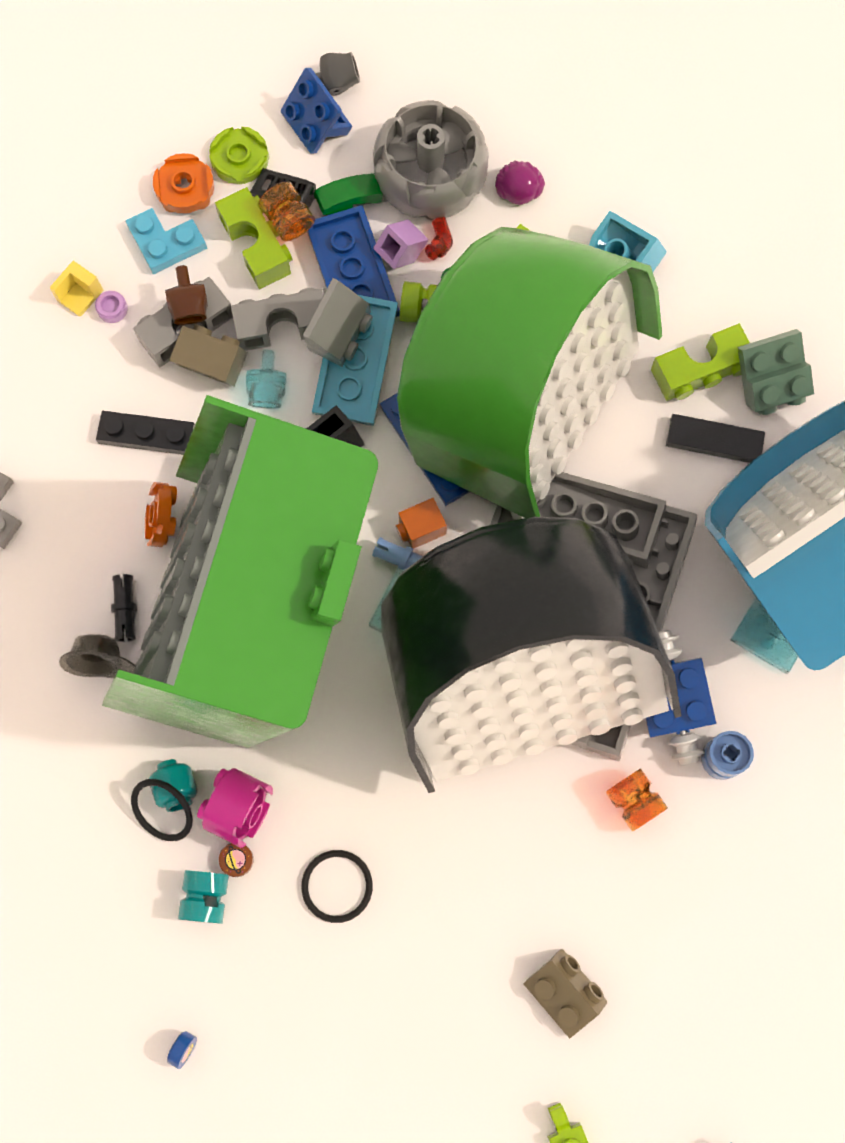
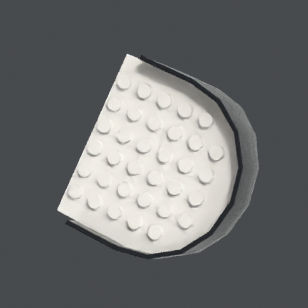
M527 517L480 527L435 547L403 571L381 604L382 637L407 750L428 793L435 792L431 772L437 782L461 774L471 775L479 771L480 768L494 764L503 765L510 762L513 758L526 754L536 755L543 752L546 748L559 744L569 745L577 739L588 735H602L611 728L624 724L634 725L641 722L644 718L669 711L667 698L674 717L682 716L675 674L629 557L612 532L578 518Z

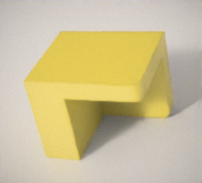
M74 260L50 287L56 300L78 316H82L104 291L98 278Z

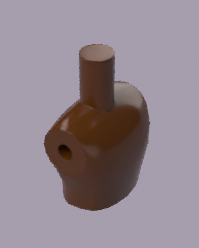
M185 265L177 266L175 270L178 286L165 290L168 309L173 317L174 324L188 325L205 321L207 319L206 310L208 303L204 284H191L188 267Z

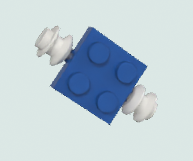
M671 630L660 631L658 633L675 674L682 716L674 717L667 698L669 711L645 718L649 737L676 732L677 735L668 742V745L675 746L677 753L671 757L672 760H679L680 765L696 763L700 761L699 756L705 752L696 747V742L701 739V736L690 732V729L717 724L703 660L700 657L675 663L671 659L677 658L682 652V649L675 648L673 643L679 635H672Z

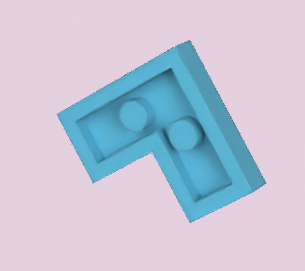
M153 208L125 220L153 274L207 249L206 242L193 219L166 232Z

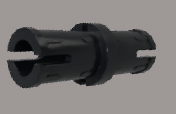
M120 574L112 576L114 603L111 604V612L114 613L115 617L114 640L125 642V629L127 641L136 640L134 613L137 612V604L133 602V575L123 574L124 587H122Z

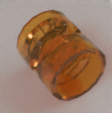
M289 181L281 182L271 187L259 200L260 208L268 220L273 221L272 225L282 241L286 242L297 239L306 233L315 222L314 215L308 206L301 202V196Z
M642 768L605 792L615 808L623 809L621 817L631 832L668 809L659 793L651 792L650 787L652 783Z

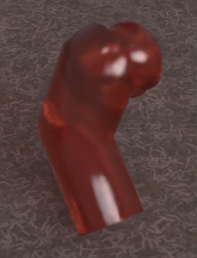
M445 217L436 218L432 221L436 236L431 241V244L425 247V253L430 260L444 257L453 245V238Z

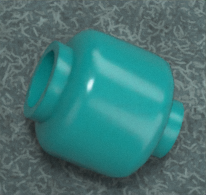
M175 759L159 763L157 765L158 770L153 772L149 779H158L171 784L185 797L189 806L192 805V799L196 797L198 791L191 767L184 763H177ZM150 786L155 804L158 807L166 808L167 812H176L183 809L179 801L170 792L158 786Z

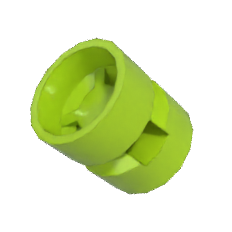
M404 281L400 304V321L417 323L424 309L423 299L429 300L438 285L430 284L427 288H424L422 283Z

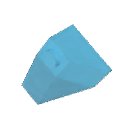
M609 211L589 243V246L650 265L653 272L667 253L658 238L612 211Z

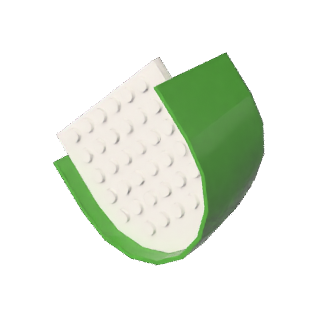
M499 227L473 242L443 275L420 314L404 356L397 403L401 430L416 465L511 511L512 518L515 520L527 517H540L537 502L539 499L542 500L546 497L551 481L556 474L559 475L564 470L567 457L573 449L576 450L580 446L583 433L589 425L595 423L599 415V409L605 400L609 401L613 396L616 383L620 377H625L629 372L631 361L639 350L638 332L660 340L663 336L659 291L651 266L589 245L552 235L510 227Z

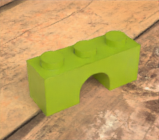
M248 187L214 202L218 217L232 241L242 236H252L257 239L256 243L250 248L243 250L242 254L245 266L259 290L291 274L289 262L293 261L290 251L285 244L280 246L276 239L279 236L273 221L271 219L266 221L263 216L265 209L258 195L253 197Z
M738 323L711 335L706 345L711 361L700 363L692 360L684 346L655 357L650 370L666 401L673 398L682 400L692 395L695 389L703 386L706 389L714 387L723 380L722 378L733 375V377L740 376L741 368L738 347L749 344L750 341L741 324Z

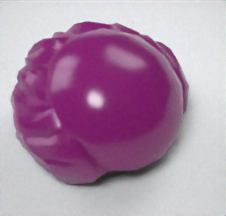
M514 160L508 165H504L497 174L495 181L498 195L502 199H507L511 203L518 205L527 204L533 199H537L545 186L542 173L528 161L519 162Z

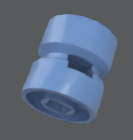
M726 731L714 737L704 746L703 751L705 753L701 755V762L703 768L710 776L720 780H727L736 777L750 767L754 758V750L751 742L745 735L737 731Z

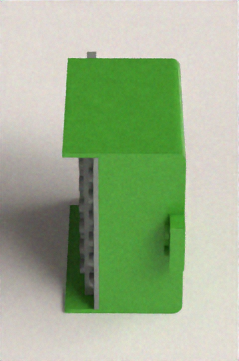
M206 395L176 473V477L197 483V486L194 489L193 495H191L179 526L181 529L170 554L171 561L161 582L160 588L162 590L155 602L150 617L153 621L150 627H148L140 650H143L135 664L133 673L118 669L104 697L102 706L245 748L253 747L300 727L307 719L332 628L341 621L362 546L356 544L378 470V459L375 454L370 450Z

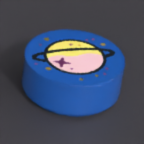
M187 1031L182 1032L169 1051L167 1063L177 1069H181L193 1052L197 1037Z

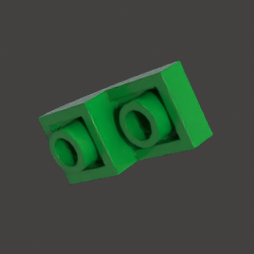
M374 173L350 176L330 182L315 189L313 194L323 215H330L353 208V204L381 203L383 193L380 190Z

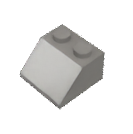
M332 278L303 337L309 351L343 367L346 359L351 361L358 348V343L355 341L360 332L365 333L368 330L373 316L370 315L371 310L368 302L334 278Z

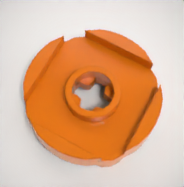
M175 154L165 159V164L159 170L157 168L153 175V188L163 208L168 212L191 213L208 207L214 192V179L210 167L199 161V158L193 154ZM184 178L187 179L188 183H191L186 188L176 186Z
M153 482L149 495L155 497L151 505L146 506L145 539H150L147 546L163 547L167 545L168 536H174L176 518L171 517V508L176 503L177 487L169 486L168 483Z

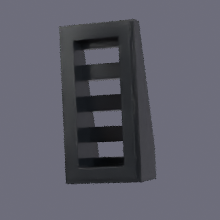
M263 168L250 193L253 197L258 195L260 200L304 218L315 198L313 194L316 184L306 179ZM266 179L271 180L267 190H262L261 188ZM277 183L280 184L278 192L273 193ZM286 189H291L288 196H284ZM297 192L301 193L298 199L294 198Z

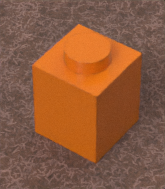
M434 497L398 513L399 524L395 525L401 541H408L413 549L447 534V524Z

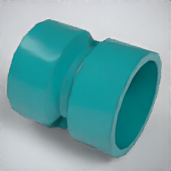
M185 870L182 890L187 895L180 900L178 919L223 924L225 904L221 902V897L227 894L229 875Z

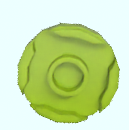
M241 126V129L227 128L217 134L210 144L209 158L212 169L220 179L228 183L245 184L252 182L258 178L262 169H266L268 166L269 153L266 141L259 132L249 127Z

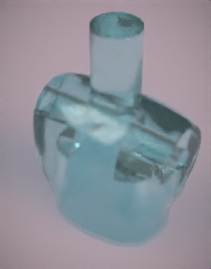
M263 350L261 369L247 370L246 392L248 395V405L252 407L270 409L281 407L286 391L287 373L274 370L275 352L273 350Z

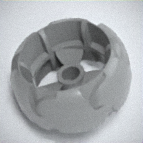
M424 100L408 104L400 108L395 117L387 119L375 140L373 149L375 178L385 198L397 210L412 217L427 215L432 220L451 217L464 210L471 203L474 196L480 193L486 181L489 153L485 143V136L476 120L456 105L450 108L434 100ZM417 139V150L407 143ZM463 149L467 165L465 169L457 173L456 178L453 180L442 169L444 156ZM417 161L419 168L429 173L427 185H425V182L415 183L403 177L397 172L396 163Z

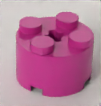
M223 768L214 780L215 789L210 799L203 801L198 810L197 817L203 820L202 826L204 830L243 848L247 844L242 840L246 836L253 838L267 815L270 804L265 802L267 793L273 795V787L236 768H232L229 771Z

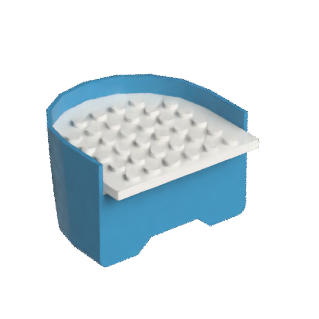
M844 400L795 429L750 462L722 488L705 512L704 525L797 656L807 668L814 671L826 668L845 655Z

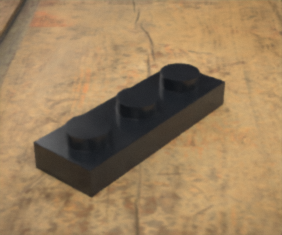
M102 410L96 441L98 444L183 455L195 423Z

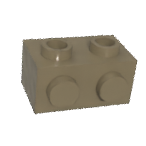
M196 324L193 329L182 326L169 361L185 369L235 387L248 353L239 347L240 341L223 335L221 340L212 337L211 330Z

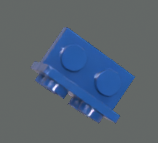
M305 68L281 108V114L310 154L318 152L326 137L348 135L353 126L342 113V109L313 69Z

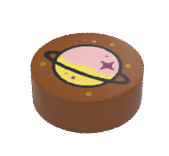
M230 843L221 850L219 855L221 870L231 877L246 875L254 863L253 853L247 846L240 848Z

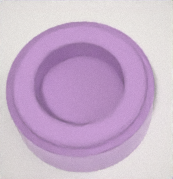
M105 291L98 296L95 302V309L99 317L107 323L121 321L128 311L125 298L117 291Z

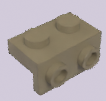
M560 949L546 964L523 983L569 1039L595 1019L607 1004L601 988L587 978L581 971L577 960L573 956L568 955L563 949Z

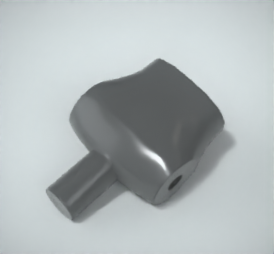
M332 52L320 57V72L315 74L331 95H339L360 83L357 63L352 52Z

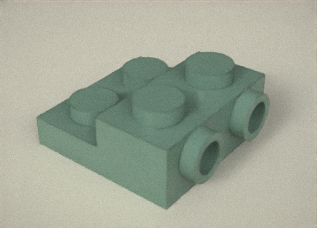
M798 329L738 347L745 402L753 411L762 415L772 414L777 411L778 405L785 403L788 405H800L806 402L807 396L814 394L811 365L805 362L802 332Z

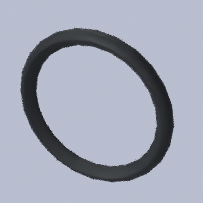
M145 779L134 787L131 794L132 811L140 825L147 832L165 841H179L190 833L193 825L192 811L185 797L175 787L158 779ZM147 786L161 787L170 792L179 801L186 816V824L181 832L171 835L165 834L152 827L145 820L138 806V795L143 788Z
M331 850L315 857L307 866L301 882L303 900L308 909L316 917L331 923H343L359 916L367 907L373 891V880L366 863L357 855L344 850ZM332 857H343L355 862L362 870L366 881V891L360 905L350 913L341 916H332L320 911L313 904L308 891L310 875L314 868L322 861Z

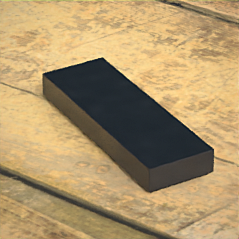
M672 413L666 446L750 463L762 454L765 432Z

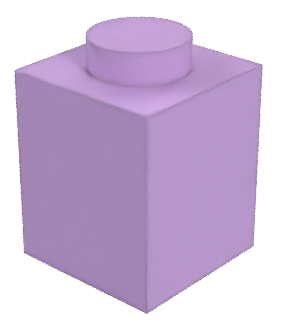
M404 220L387 225L373 249L393 269L415 263L429 239L411 221Z

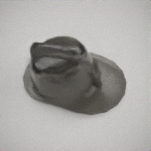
M101 634L78 636L72 644L70 652L62 655L59 659L60 667L64 671L82 677L114 678L118 669L133 673L136 667L134 663L120 656L119 645L113 638Z

